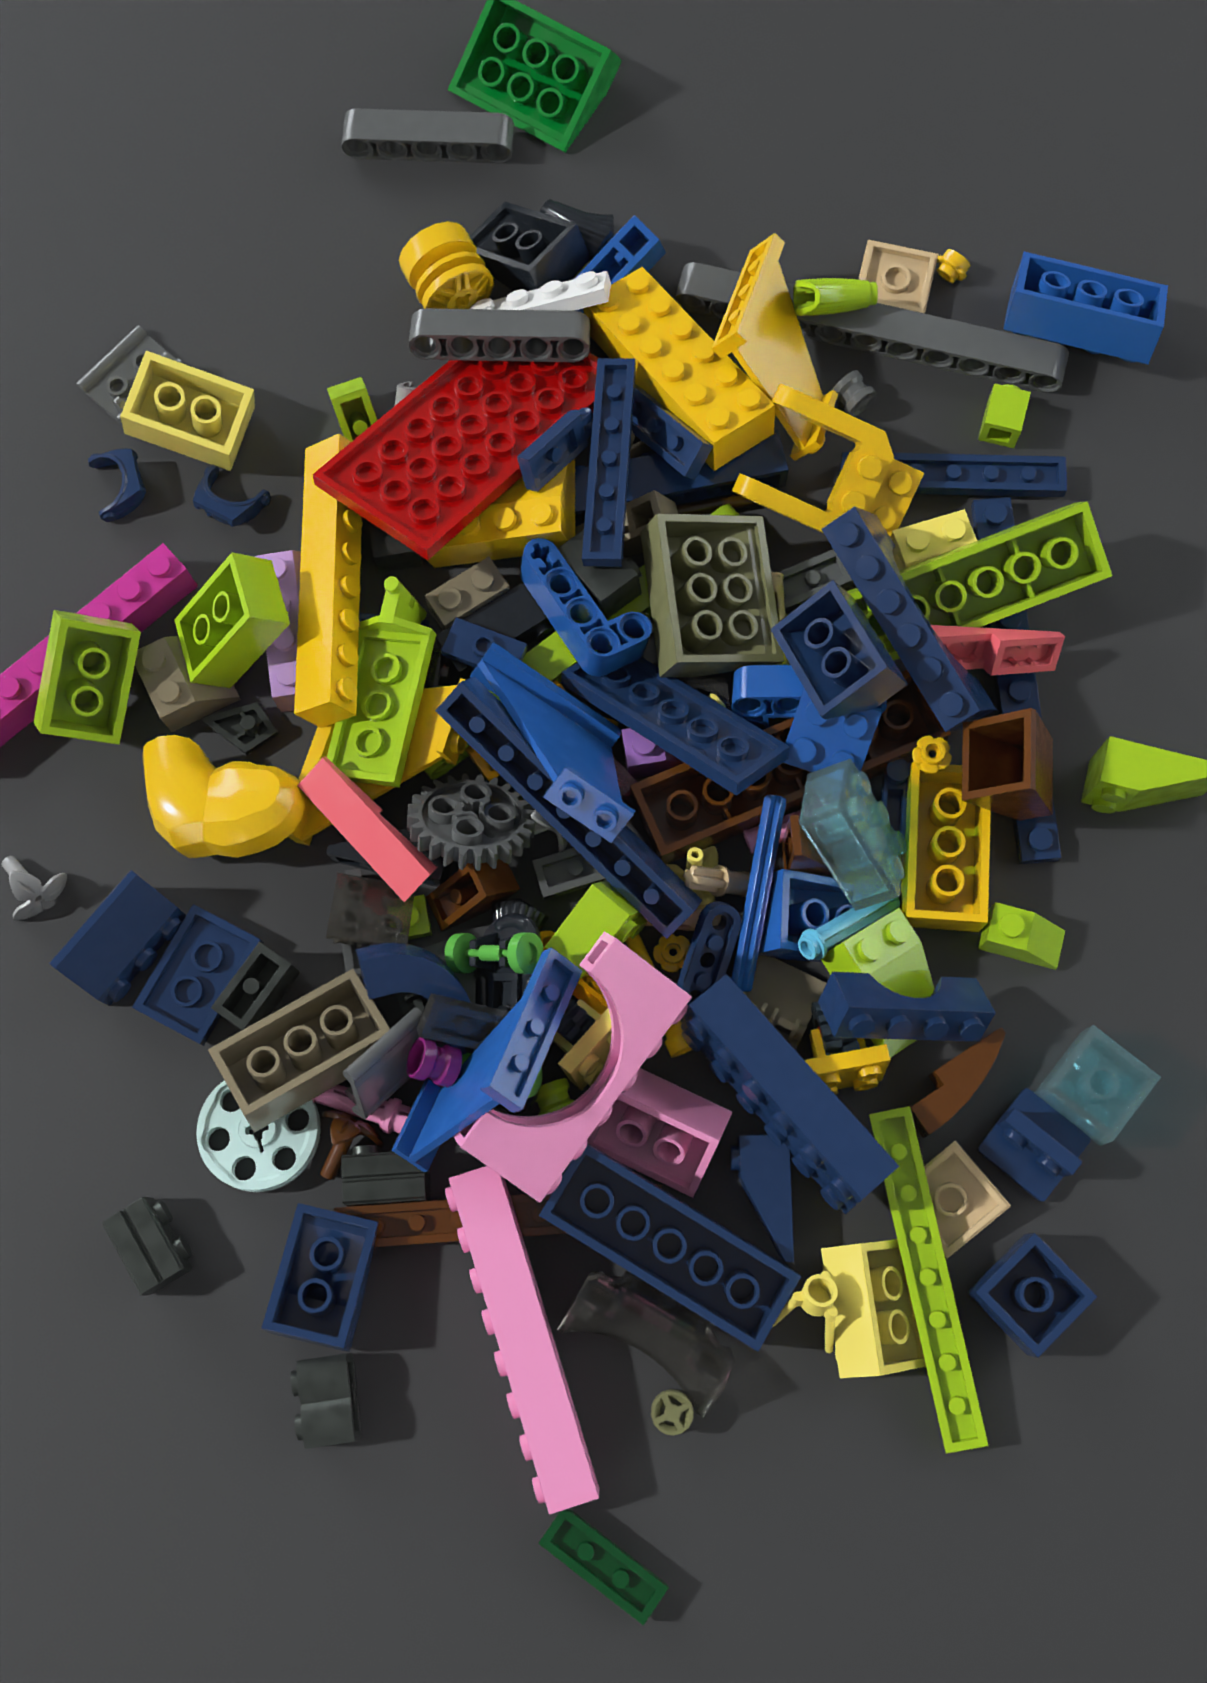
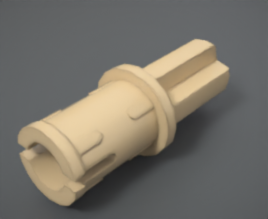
M693 865L689 870L686 869L684 871L683 877L686 878L685 885L689 889L709 891L713 896L717 897L724 896L725 894L746 897L750 874L749 872L730 871L726 866L717 865L713 868Z

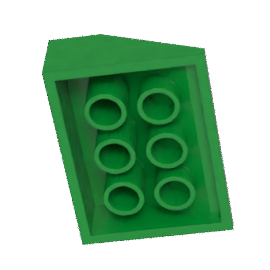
M487 0L448 87V91L489 113H502L513 119L514 126L566 153L606 96L622 63V59L611 49L516 0Z

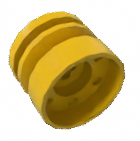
M447 221L433 224L413 236L401 251L399 257L400 268L409 285L416 291L417 299L423 305V309H470L477 301L488 298L494 286L493 276L485 267L483 259L477 254L476 247L466 229L459 223Z

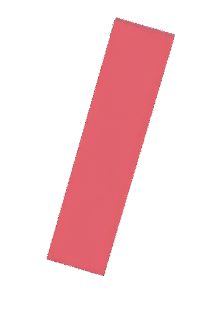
M931 625L943 644L966 670L983 668L991 676L1055 671L1065 639L1061 632Z
M326 756L298 784V787L403 902L437 869V866L422 852H419L407 838L380 814L383 809Z

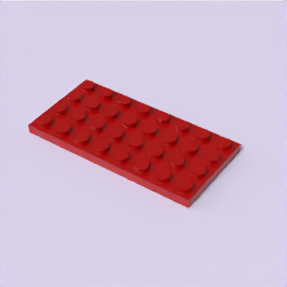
M589 353L584 360L579 362L449 360L313 473L314 485L426 560H429L522 477L517 459L519 454L568 411L590 408L593 414L597 361L599 358Z

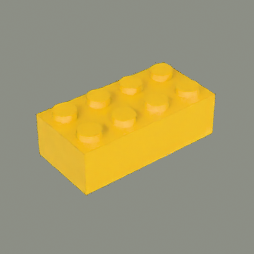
M914 762L910 765L907 783L906 833L902 856L900 909L910 925L915 928L979 932L988 923L991 811L962 801V765H949L946 769H941L935 774L921 771Z

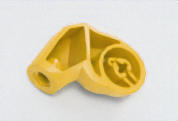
M178 735L159 736L144 745L143 765L147 801L155 830L174 849L188 858L212 855L238 858L262 852L278 845L292 834L302 819L306 806V795L298 787L300 780L285 770L275 766L257 765L252 762L232 761L216 768L197 743L190 738Z

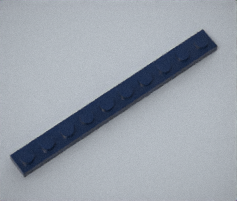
M1011 497L973 500L971 511L974 534L977 540L1015 526ZM1027 609L987 624V628L1029 630ZM1035 672L994 675L999 715L1033 708L1042 719ZM1054 800L1051 816L1020 821L1013 819L1019 864L1058 862L1062 858Z

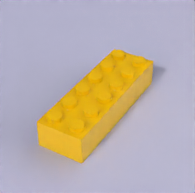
M643 267L611 284L608 302L583 308L584 314L589 318L591 324L590 337L610 359L635 358V383L713 445L705 461L713 471L774 434L775 404L728 355L721 359L711 349L714 343L711 337Z

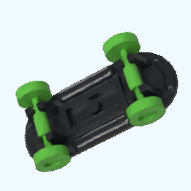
M518 913L503 915L489 926L482 937L476 938L470 933H456L446 943L445 961L453 972L471 973L477 968L475 987L476 1049L522 998L541 953L544 951L540 931L535 922L526 915ZM470 1053L462 1055V1064L470 1057ZM540 1068L523 1110L512 1113L501 1104L495 1108L500 1112L510 1115L524 1113L530 1109L537 1100L542 1084V1068Z

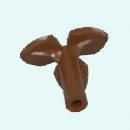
M338 1110L323 1111L321 1118L333 1119L330 1127L333 1146L320 1174L326 1179L335 1180L341 1168L342 1155L347 1154L353 1139L359 1135L370 1138L382 1148L384 1143L378 1132L368 1122L355 1120L351 1114Z

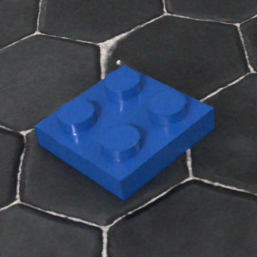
M804 688L785 744L790 746L789 757L783 763L855 787L881 717L882 709L875 708L823 719Z

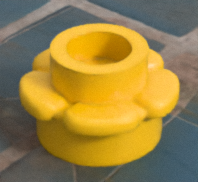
M947 249L944 255L938 256L937 259L939 266L937 272L946 281L954 283L956 279L962 281L967 277L966 272L970 268V263L957 251Z
M924 736L917 741V747L912 751V759L921 771L935 774L950 765L952 755L949 753L950 745L941 737ZM934 751L936 756L930 757L929 752Z
M673 933L667 939L662 936L659 939V944L654 947L653 956L655 961L661 964L663 970L677 972L683 967L690 945L689 940L682 935L677 937ZM671 949H675L677 951V954L675 956H671L669 954V951Z

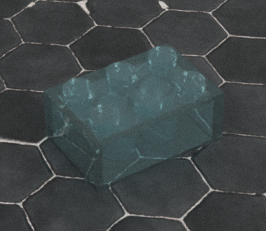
M851 758L809 773L806 780L799 824L854 910L857 911L899 897L901 879L904 878L902 864L903 855L907 852L906 842L902 833L895 831L890 824L888 811L883 802H877L873 796L867 775L863 771H858Z

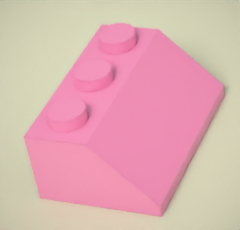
M639 1068L637 1071L638 1076L633 1086L619 1095L612 1105L613 1110L610 1117L603 1125L596 1126L587 1141L618 1162L693 1198L731 1117L732 1111Z

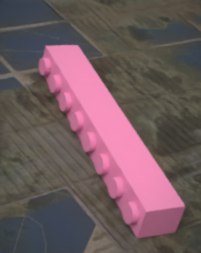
M488 1166L448 1178L451 1186L445 1188L448 1205L452 1213L459 1212L463 1226L457 1229L459 1242L464 1253L471 1252L475 1268L469 1270L471 1282L476 1294L483 1292L487 1309L482 1310L483 1322L488 1335L495 1334L500 1349L494 1352L496 1365L501 1377L508 1376L512 1392L507 1394L509 1409L513 1419H521L525 1434L519 1436L521 1449L526 1462L533 1460L538 1475L532 1478L537 1501L539 1504L546 1502L550 1515L598 1499L600 1492L598 1481L506 1180Z

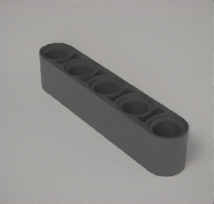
M356 108L345 113L341 149L348 156L358 159L504 163L512 156L514 122L513 119L502 113Z
M425 308L414 312L411 317L408 348L415 357L424 360L579 362L589 355L591 324L589 318L578 311Z

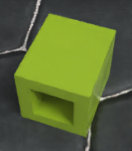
M994 383L987 401L978 440L1014 448L1022 431L1031 392L1021 390L1019 387L1011 384L999 385Z

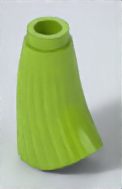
M843 278L796 280L793 287V306L796 316L848 312L876 305L878 300L877 283L869 282L868 280Z

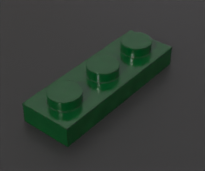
M570 1508L562 1510L557 1514L538 1543L643 1626L669 1588L667 1583Z

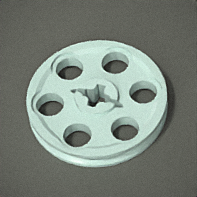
M224 1080L207 1097L197 1122V1144L205 1165L224 1183L248 1192L271 1191L292 1182L307 1168L318 1148L321 1123L316 1104L313 1103V1100H310L295 1109H303L308 1112L309 1122L304 1129L293 1131L289 1128L288 1118L293 1112L291 1111L267 1125L269 1130H265L262 1133L263 1139H261L260 1143L257 1137L249 1134V1130H252L241 1109L227 1112L223 1108V1098L230 1092ZM218 1129L227 1130L230 1135L228 1146L221 1151L212 1150L209 1145L210 1135ZM283 1148H291L296 1154L295 1164L288 1170L277 1169L274 1162L275 1155ZM251 1158L256 1164V1172L248 1180H239L235 1175L236 1164L241 1159Z

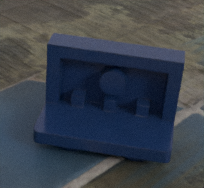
M1025 1088L981 1142L977 1151L1035 1199L1042 1202L1048 1198L1063 1177L1073 1175L1079 1168L1082 1161L1078 1157L1090 1143L1091 1138L1033 1091Z

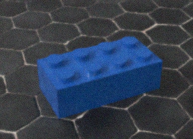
M1023 252L1011 289L1003 330L1011 331L1018 335L1048 340L1049 342L1061 345L1065 344L1081 348L1093 354L1102 353L1119 357L1130 363L1149 364L1164 328L1168 286Z

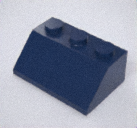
M834 580L770 629L823 719L875 709L908 685L856 600Z
M130 870L49 964L95 999L110 1006L113 1002L121 1000L131 988L130 982L140 970L145 971L154 963L158 956V949L166 940H172L187 914Z

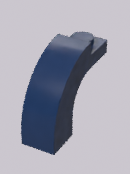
M382 943L356 949L369 1000L398 992H410L425 997L437 1009L444 1044L457 1047L461 1050L462 1055L466 1054L463 1040L469 1039L470 1034L464 1015L473 1013V1008L459 978L441 958L423 948L404 943Z

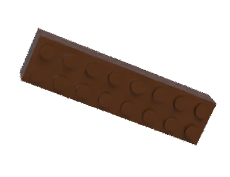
M908 670L901 672L908 685L887 699V708L881 714L856 785L883 774L888 763L897 759H903L908 763L912 762V751L917 747V741L920 738L930 735L933 738L941 737L948 741L951 735L950 731H944ZM794 718L766 728L763 731L785 743ZM683 763L630 785V798L655 854L665 864H670L686 857L688 850L693 847L703 850L741 834L744 830L759 826L764 797L771 794L784 797L786 799L784 815L810 805L818 797L824 799L843 791L845 787L850 785L782 763L738 795H735L686 763Z

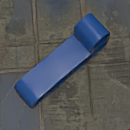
M536 538L526 544L520 566V578L580 667L587 674L597 677L604 676L643 656L652 633V624L644 614L632 611L607 621L567 561L551 541ZM595 650H600V651L604 652L605 654L598 653V652H596Z
M791 665L743 666L734 672L731 709L735 714L764 730L770 727V718H794L804 687ZM887 700L877 707L882 709V713L887 708Z

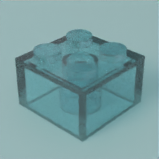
M1092 1025L1080 1032L1035 1091V1094L1101 1146L1115 1140L1160 1080L1161 1076L1096 1026Z

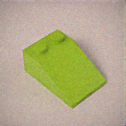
M1109 736L1089 761L1081 803L1092 805L1091 808L1097 812L1114 813L1115 811L1121 812L1204 795L1207 792V760Z
M897 908L827 951L826 956L821 959L830 975L832 972L869 973L884 987L903 996L926 998L930 997L934 991L922 942L900 908ZM870 1038L875 1046L887 1044L890 1058L917 1041Z

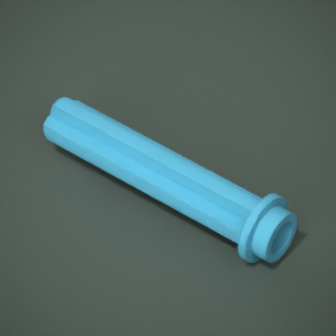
M886 888L815 930L807 929L803 931L801 938L798 940L799 951L806 959L821 960L826 956L827 950L899 908L901 905L898 899L899 893L896 890L891 891L889 888Z

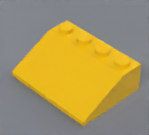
M575 458L538 492L526 489L523 477H521L427 561L434 568L481 562L487 557H490L491 560L523 556L526 544L536 538L547 539L559 548L575 536Z

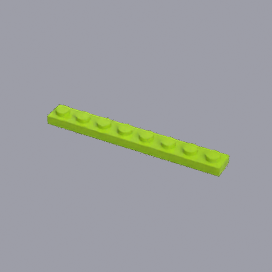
M906 1106L869 1114L874 1138L899 1165L884 1180L945 1452L947 1454L988 1446L911 1108Z

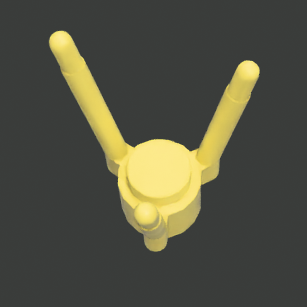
M823 1271L821 1274L809 1277L802 1290L793 1293L773 1325L774 1327L797 1306H801L806 1313L812 1316H824L825 1351L827 1353H832L835 1318L838 1315V1310L833 1305L838 1296V1289L835 1282L830 1278V1273Z

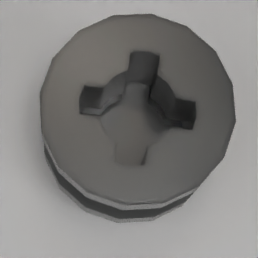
M858 370L845 375L832 389L838 393L836 403H842L844 405V412L854 417L864 412L877 396V392L872 386H866L863 383V376Z

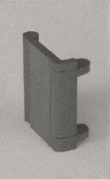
M139 325L76 382V385L120 425H122L121 413L146 351L184 364L181 359H175L154 341Z
M413 1008L343 1071L344 1077L351 1084L345 1090V1093L356 1104L352 1111L361 1118L366 1119L372 1115L379 1106L410 1079L406 1072V1063L413 1043L420 1037L431 1040L428 1025L425 1021L426 1017L419 1008Z

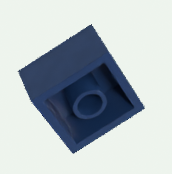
M1036 1233L1024 1234L967 1291L976 1303L1027 1356L1037 1358L1097 1298L1091 1289Z

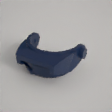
M116 449L103 454L96 453L88 458V465L91 468L119 465L122 472V485L118 496L109 506L99 511L100 519L105 522L119 520L134 511L141 504L146 494V488L137 464L138 454L132 449Z
M214 464L205 469L204 477L198 484L193 497V504L196 509H204L208 517H213L215 520L223 524H229L232 527L255 518L263 507L268 506L271 501L270 493L265 489L260 491L254 498L246 501L229 502L220 499L210 490L219 475V467Z

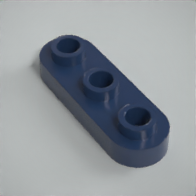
M723 901L709 903L702 909L698 917L677 985L688 994L693 990H697L696 997L689 1000L687 1006L726 974L741 928V917L735 908ZM721 915L720 923L712 926L714 917ZM704 953H709L708 960L700 963L701 956Z

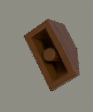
M498 859L496 868L493 869L486 862L481 863L480 871H477L472 863H467L463 870H458L427 895L426 899L441 931H446L491 910L492 904L507 900L520 890V887L509 864Z

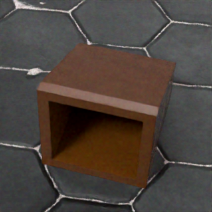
M1028 708L963 723L962 801L1018 821L1052 815L1053 738L1035 709Z

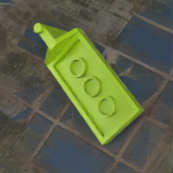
M390 576L384 581L386 592L380 615L361 621L359 627L356 716L335 723L327 758L353 782L400 787L436 633L431 628L421 625V621L426 617L425 609L396 577Z

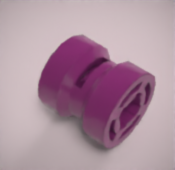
M420 1037L413 1043L409 1051L406 1063L407 1075L410 1078L421 1081L430 1078L436 1085L448 1088L454 1084L459 1075L462 1064L461 1050L447 1044L437 1047L434 1041Z

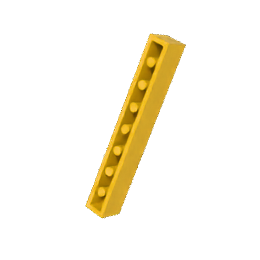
M340 433L305 448L294 714L320 728L354 717L357 711L362 516L315 486L312 475L351 443Z

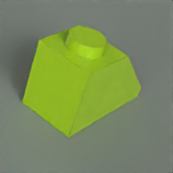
M362 377L327 388L342 433L349 441L352 442L377 421Z
M995 902L988 909V923L982 928L978 949L1056 970L1065 930L1035 912Z

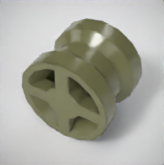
M668 1389L655 1397L652 1403L651 1416L654 1425L659 1431L666 1435L675 1436L682 1434L691 1425L694 1411L691 1401L686 1394L679 1390Z

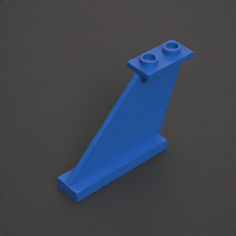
M493 642L470 677H476L488 690L499 697L549 774L553 783L543 798L612 843L635 813L634 809L622 802L611 748L620 737L622 729Z
M552 947L542 951L522 998L462 1064L454 1084L448 1088H440L429 1079L424 1081L392 1151L422 1172H427L442 1143L497 1105L501 1104L512 1113L523 1110L582 970Z

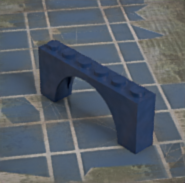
M854 506L823 527L821 530L944 731L963 730L964 722L981 719L996 710L977 677L970 674L950 653L915 602L896 565L892 550L896 546L877 515Z

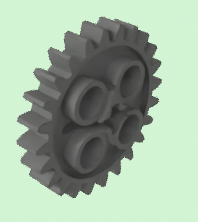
M464 773L462 779L456 781L454 777L448 775L447 783L443 784L435 779L433 780V788L422 786L421 795L414 794L412 796V804H408L407 831L410 832V841L418 842L419 852L429 850L430 860L440 856L444 857L443 866H448L453 861L458 862L459 870H463L467 863H472L474 868L480 871L481 863L487 862L494 869L498 859L509 864L511 863L512 854L521 857L523 855V847H530L531 838H534L536 821L530 817L534 810H531V805L526 800H523V797L517 791L511 793L512 786L509 783L501 787L498 786V778L496 777L490 782H484L482 774H479L475 780H470L469 776Z

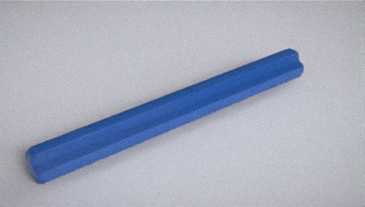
M771 794L764 797L731 980L742 992H750L753 987L786 806V799L784 797Z

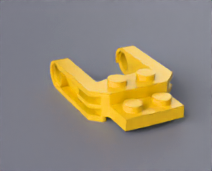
M779 384L772 399L774 404L799 413L800 418L856 444L855 448L848 454L827 500L826 511L740 473L732 492L823 533L821 530L823 527L855 506L877 515L891 537L892 531L899 529L924 472L894 459L887 434L884 430L796 389Z

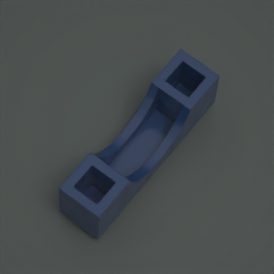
M832 972L818 1000L833 1036L840 1038L980 1042L996 1013L977 978L941 977L930 997L912 998L887 989L869 973Z

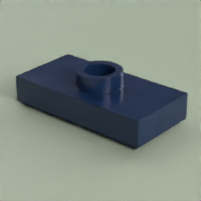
M456 617L441 649V653L444 657L476 668L493 642L521 661L524 659L528 646L527 643Z

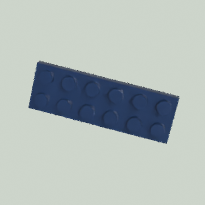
M600 650L596 651V652H598V653L605 654L604 652H602V651H600ZM643 657L600 677L587 674L578 663L561 672V684L735 795L748 788L789 757L790 746L676 677L660 678L659 668Z

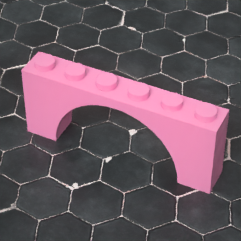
M603 932L580 963V966L588 972L601 989L611 1018L610 1049L602 1071L595 1082L582 1096L562 1109L538 1116H514L491 1109L453 1136L462 1149L539 1203H541L546 1194L550 1195L557 1189L562 1180L563 1171L572 1159L576 1160L582 1155L587 1147L588 1137L596 1126L603 1125L610 1117L613 1103L622 1092H626L633 1086L638 1076V1069L647 1058L653 1057L658 1052L663 1042L662 1037L671 1025L678 1023L683 1018L688 1008L687 1003L692 997L622 942L606 932Z

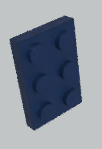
M193 904L132 1008L204 1046L221 1017L220 1014L211 1009L212 1005L259 942L262 944L264 942Z

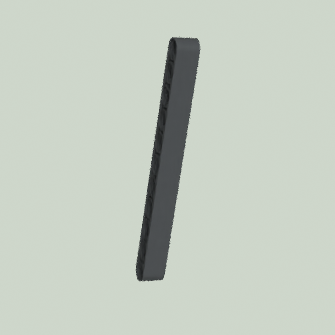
M687 263L684 265L674 300L685 311L723 319L741 272L702 263ZM786 283L793 303L794 284ZM880 303L870 305L867 308L842 313L797 316L803 337L1040 392H1055L1062 387L1069 356L1068 349L1058 343Z

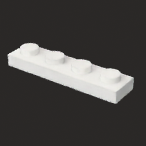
M590 271L579 275L576 279L565 282L551 281L544 284L541 288L531 291L516 290L504 298L496 300L485 298L477 301L470 309L575 311L608 302L611 281L607 271L600 273Z

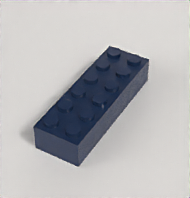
M727 974L689 1004L680 1027L683 1030L682 1037L694 1051L698 1052L701 1050L710 1060L709 1067L713 1074L721 1082L725 1083L728 1081L738 1092L736 1097L739 1103L750 1114L756 1112L766 1124L764 1129L772 1141L779 1146L784 1143L794 1156L792 1161L796 1168L805 1177L809 1178L812 1176L823 1188L820 1191L822 1197L833 1209L838 1210L840 1208L847 1214L899 1167L894 1159Z
M587 1143L586 1149L578 1159H572L562 1176L559 1186L551 1194L539 1214L540 1217L756 1351H759L801 1278L794 1269Z

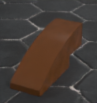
M1002 1027L928 1075L937 1090L910 1107L914 1125L922 1138L929 1136L950 1120L969 1101L984 1081L1004 1041L1006 1032Z

